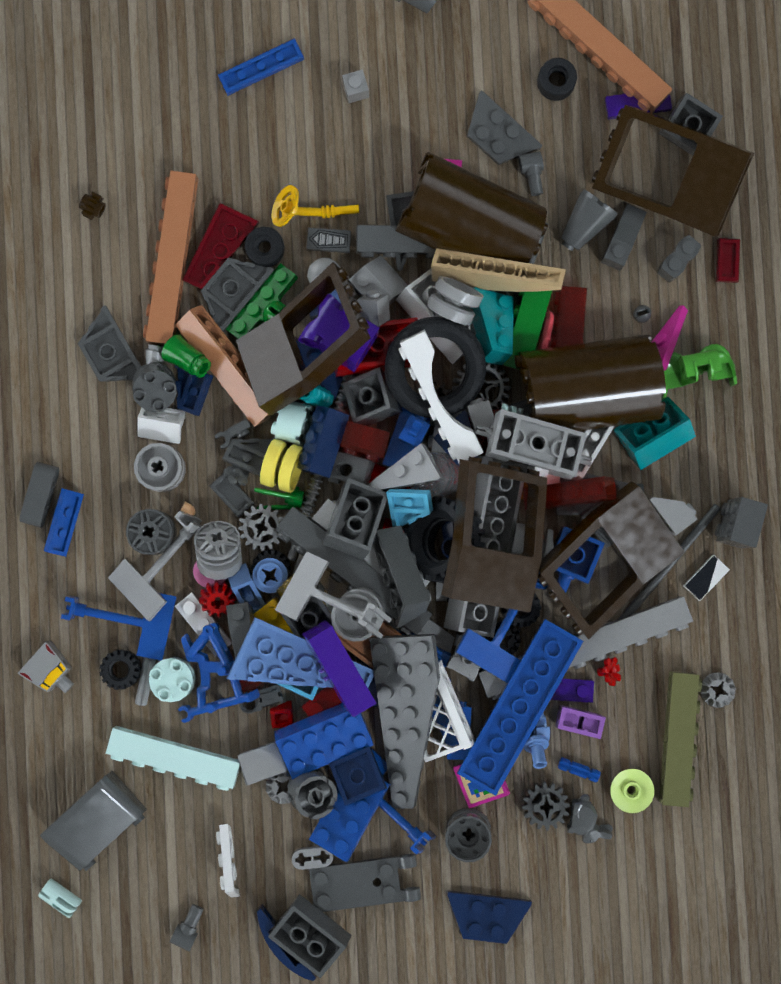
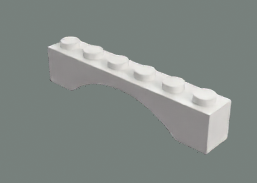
M425 329L400 341L401 347L398 350L403 360L408 359L411 365L408 368L413 380L418 379L421 385L418 388L423 400H428L431 406L428 408V411L433 421L437 419L441 426L438 428L443 441L447 439L451 446L447 449L452 460L457 459L459 463L460 459L468 460L469 456L476 457L484 453L474 430L453 418L444 408L436 394L432 379L434 348Z

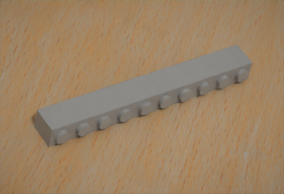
M679 596L636 612L630 617L604 624L589 640L583 634L581 636L575 635L584 642L569 668L572 666L574 669L587 665L586 661L594 659L595 662L607 658V653L613 651L615 654L628 650L626 646L634 643L635 646L643 645L648 642V638L653 636L656 639L667 636V631L674 628L676 631L688 628V623L693 622L685 598ZM523 655L518 656V657H516V658H518L519 660H521L522 657H523ZM484 669L478 671L487 698L498 699L507 683Z

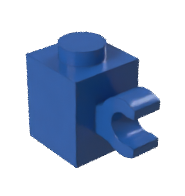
M410 415L398 440L414 448L423 441L430 427V424L427 423L428 419L418 415Z

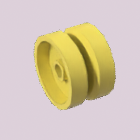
M273 439L268 446L262 463L260 484L273 488L278 483L279 490L292 493L302 472L297 466L303 447L293 444L287 448L286 442Z

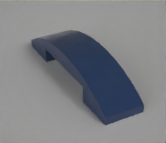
M263 904L260 905L257 910L258 922L262 935L271 951L292 972L305 979L314 981L317 975L268 938L272 928L275 926L276 920Z

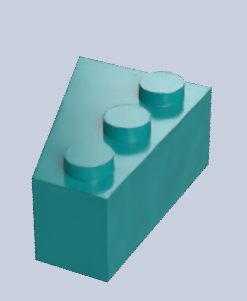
M473 287L484 296L479 307L471 308L475 313L471 323L475 329V336L483 348L486 362L502 366L513 355L514 297Z

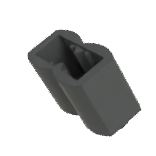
M690 235L684 237L675 246L672 253L661 263L657 273L669 283L674 281L684 271L686 265L698 254L701 244Z

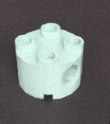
M294 401L277 412L279 413L277 422L274 421L272 424L271 434H274L277 440L303 447L304 442L302 440H305L306 434L309 431L312 422L310 411H314V406Z
M179 657L161 660L153 667L149 674L150 689L163 702L180 701L191 693L196 682V674L192 665Z

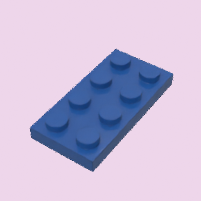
M385 781L387 789L348 806H345L337 787L338 797L337 801L334 802V808L325 817L320 818L309 840L341 860L348 862L387 792L390 783Z

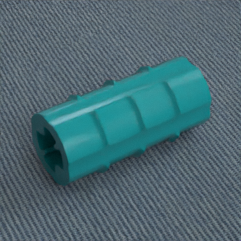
M318 385L314 390L300 397V399L315 407L317 405L329 407L333 404L334 396L325 387Z

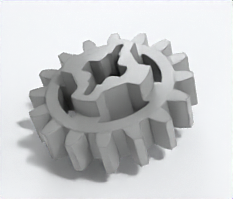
M260 504L257 510L254 506H251L252 512L244 511L247 517L239 519V521L244 523L243 526L238 527V530L244 531L240 538H247L245 545L248 546L252 543L253 550L260 546L261 551H265V546L267 545L270 549H273V542L280 544V541L277 539L278 532L276 528L271 526L269 521L272 516L277 527L284 517H277L278 510L271 512L272 506L270 505L264 509L263 504ZM263 513L261 518L255 521L251 520L254 515ZM265 520V526L268 529L260 534L259 529L256 527ZM248 527H251L253 529V539L248 533ZM269 534L273 536L269 541L261 542L263 537Z

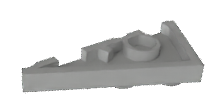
M421 443L367 485L383 491L391 488L410 487L413 484L421 485L430 481H442L444 477L426 445Z

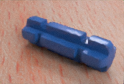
M562 757L558 763L560 770H568L569 773L585 779L588 778L590 781L598 782L601 772L599 770L590 769L588 766L574 761L570 762L569 759Z

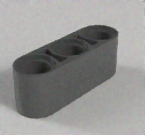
M41 462L35 464L20 513V522L40 528L43 527L58 480L59 467Z

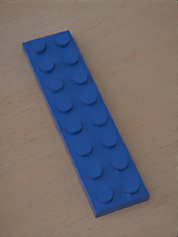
M543 620L510 681L507 683L478 734L474 745L470 748L458 769L457 774L491 794L497 795L584 642L583 640L550 621Z

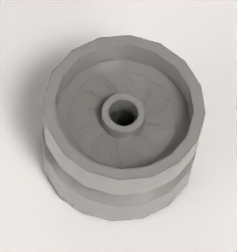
M439 276L435 285L439 293L431 294L427 307L453 322L471 325L475 317V313L471 308L480 306L484 297L483 294L458 280Z
M152 443L142 448L137 454L134 462V473L144 487L157 492H168L178 487L183 481L186 473L185 461L175 448L163 443ZM160 464L164 467L163 471L157 469Z
M355 587L339 598L361 610L365 609L368 603H371L386 614L382 598L372 589ZM333 606L331 612L332 625L340 636L353 642L363 641L372 636L369 631L358 624L359 620L357 617Z

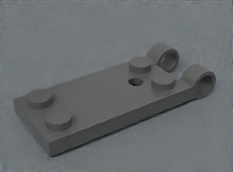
M404 854L331 864L327 867L309 869L313 904L320 911L327 912L421 900L420 887L400 889L398 868L408 869L417 866L416 855ZM379 878L381 885L375 886L373 880Z

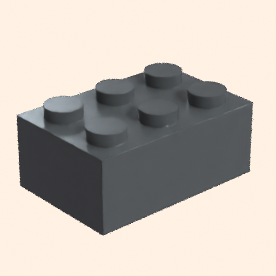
M347 478L341 488L322 545L364 560L371 551L387 501V493Z
M744 497L727 500V503L724 502L721 509L723 518L721 524L718 523L715 530L716 542L741 549L756 548L768 504Z
M299 894L277 921L268 938L321 978L347 947L351 934Z

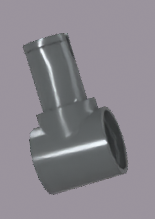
M541 152L519 155L520 171L522 175L525 174V178H528L531 196L543 194L540 175L542 174L541 171L544 170Z
M192 904L185 921L177 925L170 943L190 952L198 935L196 926L204 910L202 907Z

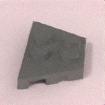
M482 90L479 92L467 137L497 165L506 163L513 158L517 159L519 155H524L534 150L538 151L542 148L540 142Z
M228 258L203 287L201 293L214 321L223 332L226 331L230 323L275 271L272 267H263L254 263Z
M106 305L103 306L100 314L91 323L87 333L82 336L78 345L100 382L133 380L135 372L141 365Z

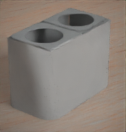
M275 741L237 755L246 786L288 771Z

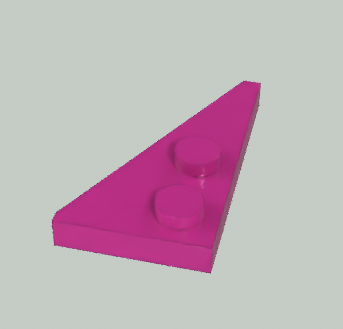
M684 305L676 309L652 340L658 347L664 371L667 370L688 312Z

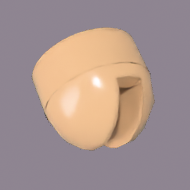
M184 502L180 511L190 515H195L196 513L194 506L187 502Z

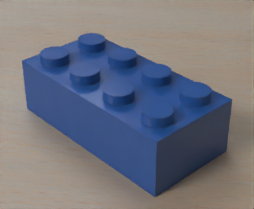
M342 703L274 731L275 742L292 779L374 745L362 713L352 717Z

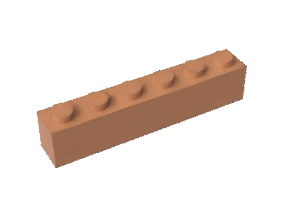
M202 305L190 309L175 324L181 335L190 345L208 358L211 362L210 371L220 382V385L228 392L234 403L246 415L248 421L254 427L267 421L271 416L258 406L241 354Z

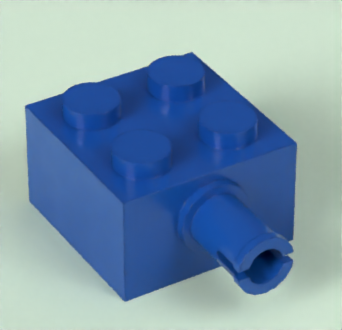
M565 526L561 527L554 547L573 529ZM589 537L556 570L559 575L557 582L565 593L571 580L574 581L576 579L589 584L605 545L604 542Z

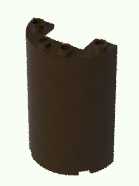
M427 152L424 155L418 174H421L409 206L402 212L395 230L396 232L435 250L439 248L529 263L532 256L537 255L541 247L539 240L548 228V224L545 223L547 216L545 207L433 153Z
M646 334L518 352L515 355V366L520 369L523 382L527 383L528 386L526 399L527 403L531 404L532 407L529 417L577 431L660 420L665 410L666 403L665 401L661 402L664 393H666L662 359L656 343L650 342L651 336Z

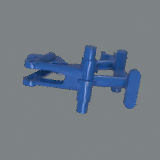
M215 622L204 626L203 632L194 643H192L188 634H185L181 639L187 661L198 662L201 674V684L197 688V706L191 708L190 705H183L178 709V711L185 710L188 713V716L181 720L183 723L189 722L196 715L207 712L212 713L218 709L244 702H252L260 697L258 689L243 693L240 681L235 679L230 680L235 696L220 698L206 704V691L210 689V673L226 676L229 674L235 661L219 631V625ZM209 640L220 661H209L208 654L201 652Z

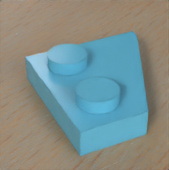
M389 489L386 492L392 527L413 523L418 518H423L433 511L430 490Z

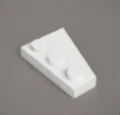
M228 824L219 825L220 831L216 832L217 844L221 845L222 852L218 854L219 867H223L220 885L221 889L225 890V893L231 898L239 897V889L234 888L237 870L235 863H232V858H234L232 831Z

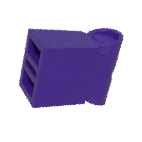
M331 294L326 295L318 307V317L306 325L298 338L299 342L324 352L349 329L350 324L343 306ZM368 320L366 321L370 327L367 329L370 339L342 364L353 372L356 371L378 337L380 327Z

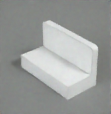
M141 407L138 415V437L179 444L185 411L166 408L163 412H152Z

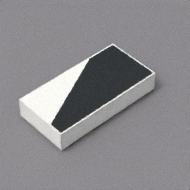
M712 555L683 587L698 601H701L730 569L715 555Z

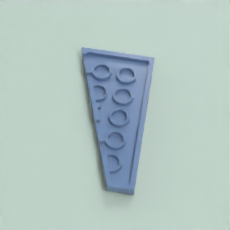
M256 617L227 676L228 680L236 679L251 682L259 681L274 684L333 688L329 680L324 681L323 678L326 675L325 673L320 674L319 670L322 668L304 638ZM352 660L368 688L373 679L374 670Z

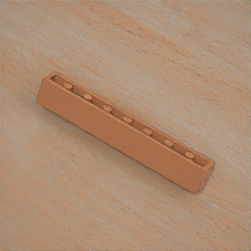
M527 0L531 9L539 11L544 16V20L549 25H554L564 39L572 41L575 44V48L581 54H586L596 68H601L607 73L606 75L610 81L618 83L628 97L634 96L639 101L638 105L642 110H649L653 114L672 92L673 89L576 0Z
M170 171V176L166 177L165 180L167 197L162 200L164 217L159 221L161 238L156 242L155 251L158 253L157 261H154L152 268L155 279L154 283L151 282L149 295H152L151 304H148L146 309V316L149 317L148 325H145L143 329V338H146L145 341L148 344L164 346L177 332L175 324L179 319L184 284L183 278L187 264L199 181L196 174Z

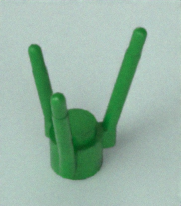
M295 487L292 493L254 488V491L258 493L285 498L284 503H288V505H270L272 506L271 510H290L292 507L301 508L304 491H300L299 487Z

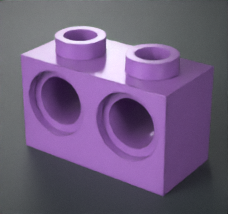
M560 705L555 727L601 739L606 717Z

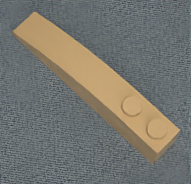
M436 248L431 264L433 282H437L439 276H446L472 288L476 287L493 291L538 292L561 290L566 269Z

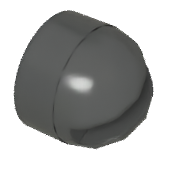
M646 305L638 306L633 313L634 319L639 323L647 322L651 318L650 308ZM647 310V314L638 316V313Z

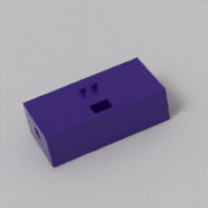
M324 620L302 634L322 668L319 670L320 674L325 673L326 675L323 678L324 681L329 680L343 706L352 717L357 716L376 704L332 625Z

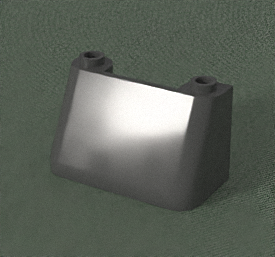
M111 771L51 824L40 837L79 871L82 869L87 871L96 863L94 858L131 824L136 826L145 818L143 813L147 809L118 776Z

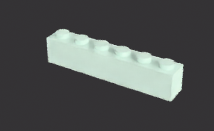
M120 726L112 728L105 753L111 755L110 758L116 761L127 759L132 761V765L138 767L152 766V770L165 773L170 771L174 773L175 777L186 779L188 776L195 778L196 783L207 785L208 782L216 784V788L228 791L229 788H234L240 769L238 759Z

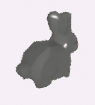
M583 794L580 798L572 800L567 833L582 835L583 843L587 844L593 843L599 838L611 839L613 827L610 824L600 826L596 824L598 814L595 806L590 802L588 794Z

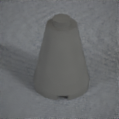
M584 189L578 197L561 236L564 240L562 245L571 251L574 248L577 250L581 249L613 221L618 213Z

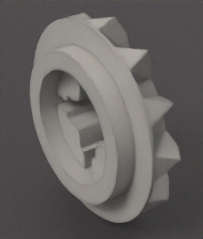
M712 673L702 682L701 696L708 705L721 708L729 705L735 698L736 687L733 680L726 674ZM721 684V689L726 692V695L718 694V696H715L716 692L710 686L718 687Z
M289 771L270 777L266 782L267 794L271 800L279 804L290 803L288 791L283 790L277 793L279 789L278 782L284 783L291 779Z

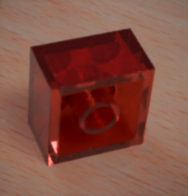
M347 421L341 449L344 450L345 454L357 457L358 454L366 456L365 459L374 463H378L379 460L384 461L390 432Z

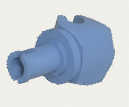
M544 713L523 747L526 752L531 753L533 767L536 769L547 766L544 750L549 746L550 727H547Z

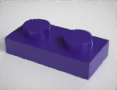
M563 678L551 700L593 703L594 680Z

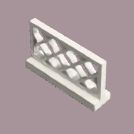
M442 660L438 661L440 682L436 691V695L439 696L441 701L438 707H433L436 714L431 724L430 734L433 726L445 731L442 741L429 735L428 741L439 745L436 753L431 755L428 754L427 750L425 751V763L463 748L464 750L468 749L475 742L474 735ZM439 713L448 717L449 723L447 727L435 723ZM447 733L456 736L459 744L450 746L444 743Z

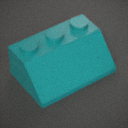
M669 396L661 400V402L665 401L666 404L663 417L660 420L625 424L613 429L628 456L640 470L696 437L691 420Z

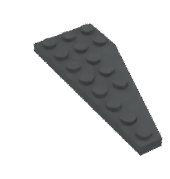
M435 634L382 636L381 639L372 636L369 640L392 807L395 809H413L417 804L421 782L420 776L424 766V755L427 750L433 719L432 712L437 698V686L440 682Z

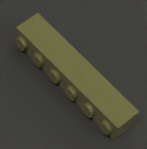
M669 671L659 802L662 805L689 807V802L693 801L694 793L693 788H691V780L695 778V767L692 766L693 758H696L697 745L694 744V737L698 735L699 725L696 723V714L700 712V701H697L698 692H701L702 679H699V675L695 673Z

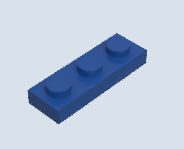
M61 488L44 547L45 552L67 556L84 494Z

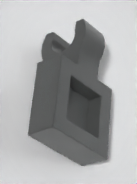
M245 419L231 426L228 430L217 433L214 437L216 439L225 437L226 442L220 445L221 449H225L229 446L232 438L237 437L241 439L250 434L248 430L252 429V426Z

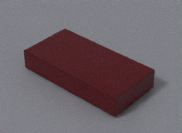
M719 238L717 240L716 282L738 283L740 239Z

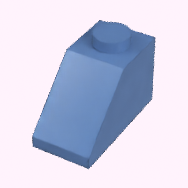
M242 564L240 570L234 576L229 577L228 580L239 603L248 602L253 608V613H255L266 603L260 590L253 582V576L247 564Z

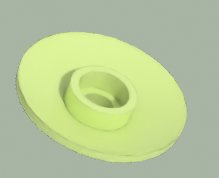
M623 770L614 777L611 783V798L614 804L624 812H641L651 804L654 798L653 782L641 770ZM634 786L635 791L631 794L628 793V787Z

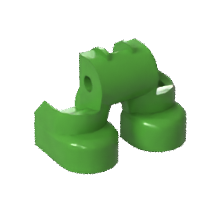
M711 344L704 347L699 353L682 356L673 352L667 370L664 371L666 393H664L662 399L666 398L668 389L696 383L699 379L698 375L706 372L708 380L716 381L728 378L730 387L736 385L735 364L728 350L719 344Z

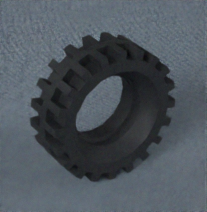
M433 497V511L429 515L418 518L415 522L410 523L409 527H404L403 531L407 533L409 548L416 556V565L418 570L422 571L424 580L444 583L449 558L445 561H440L437 558L434 541L438 530L443 524L448 521L454 523L456 500ZM474 509L471 544L485 547V542H481V536L485 535V530L479 528L482 520L474 516L477 513Z

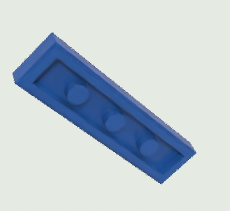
M294 38L218 74V77L227 96L304 60V56Z

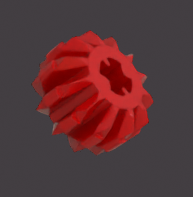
M216 580L214 586L207 583L206 589H201L199 603L203 604V612L209 610L208 615L210 617L217 613V617L220 618L222 612L227 615L226 606L235 604L234 601H236V596L233 594L231 587L227 588L226 581L219 585V582Z

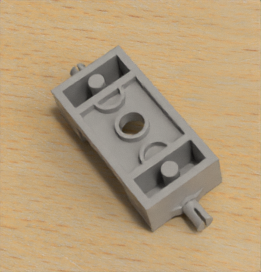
M503 409L495 413L493 425L490 429L479 425L476 427L475 434L487 437L488 445L485 453L487 457L505 462L514 460L549 470L548 474L568 480L577 476L579 464L590 467L592 463L590 462L592 457L582 455L587 435L584 432ZM535 437L543 441L542 449L534 448L532 441Z

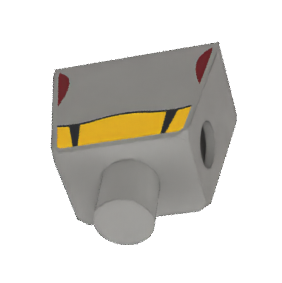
M46 641L18 672L20 676L46 692L52 691L57 686L64 693H67L74 685L65 676L71 670V665L51 641Z

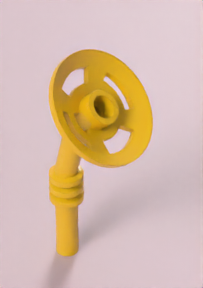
M288 185L278 194L272 208L271 218L275 226L282 227L294 215L319 216L324 219L326 216L327 218H330V216L335 218V215L360 213L359 205L337 207L326 205V208L324 206H321V208L298 207V189L293 185ZM279 211L282 212V217H281L280 219H279Z

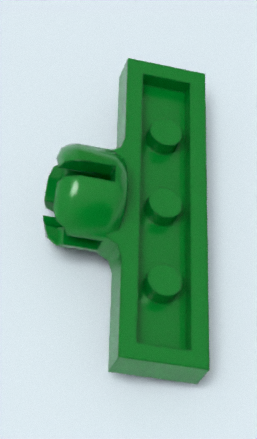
M280 263L226 330L239 339L261 323L279 314L286 307L281 302V299L298 279L297 275Z

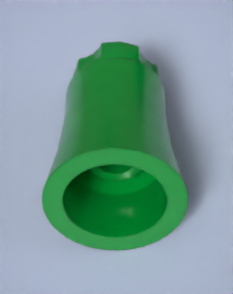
M181 335L172 336L162 349V359L178 366L191 375L202 378L210 370L211 362L208 358L190 345Z

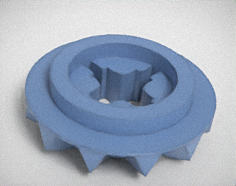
M266 558L258 562L252 575L256 587L265 593L278 592L285 586L288 579L286 567L281 561L274 558ZM277 568L274 576L276 577L278 582L270 579L269 581L264 583L267 575L265 574L263 569L271 572L272 570Z

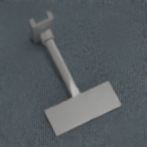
M179 511L175 515V518L183 526L179 531V536L144 576L127 559H124L108 577L148 621H151L167 603L150 584V581L186 540H190L201 527L199 525L202 522L200 518L183 511Z
M306 551L275 611L298 622L308 601L313 596L357 617L359 620L358 624L372 635L381 639L383 634L379 632L383 621L390 623L391 618L371 603H368L367 607L361 610L317 589L316 587L329 562Z

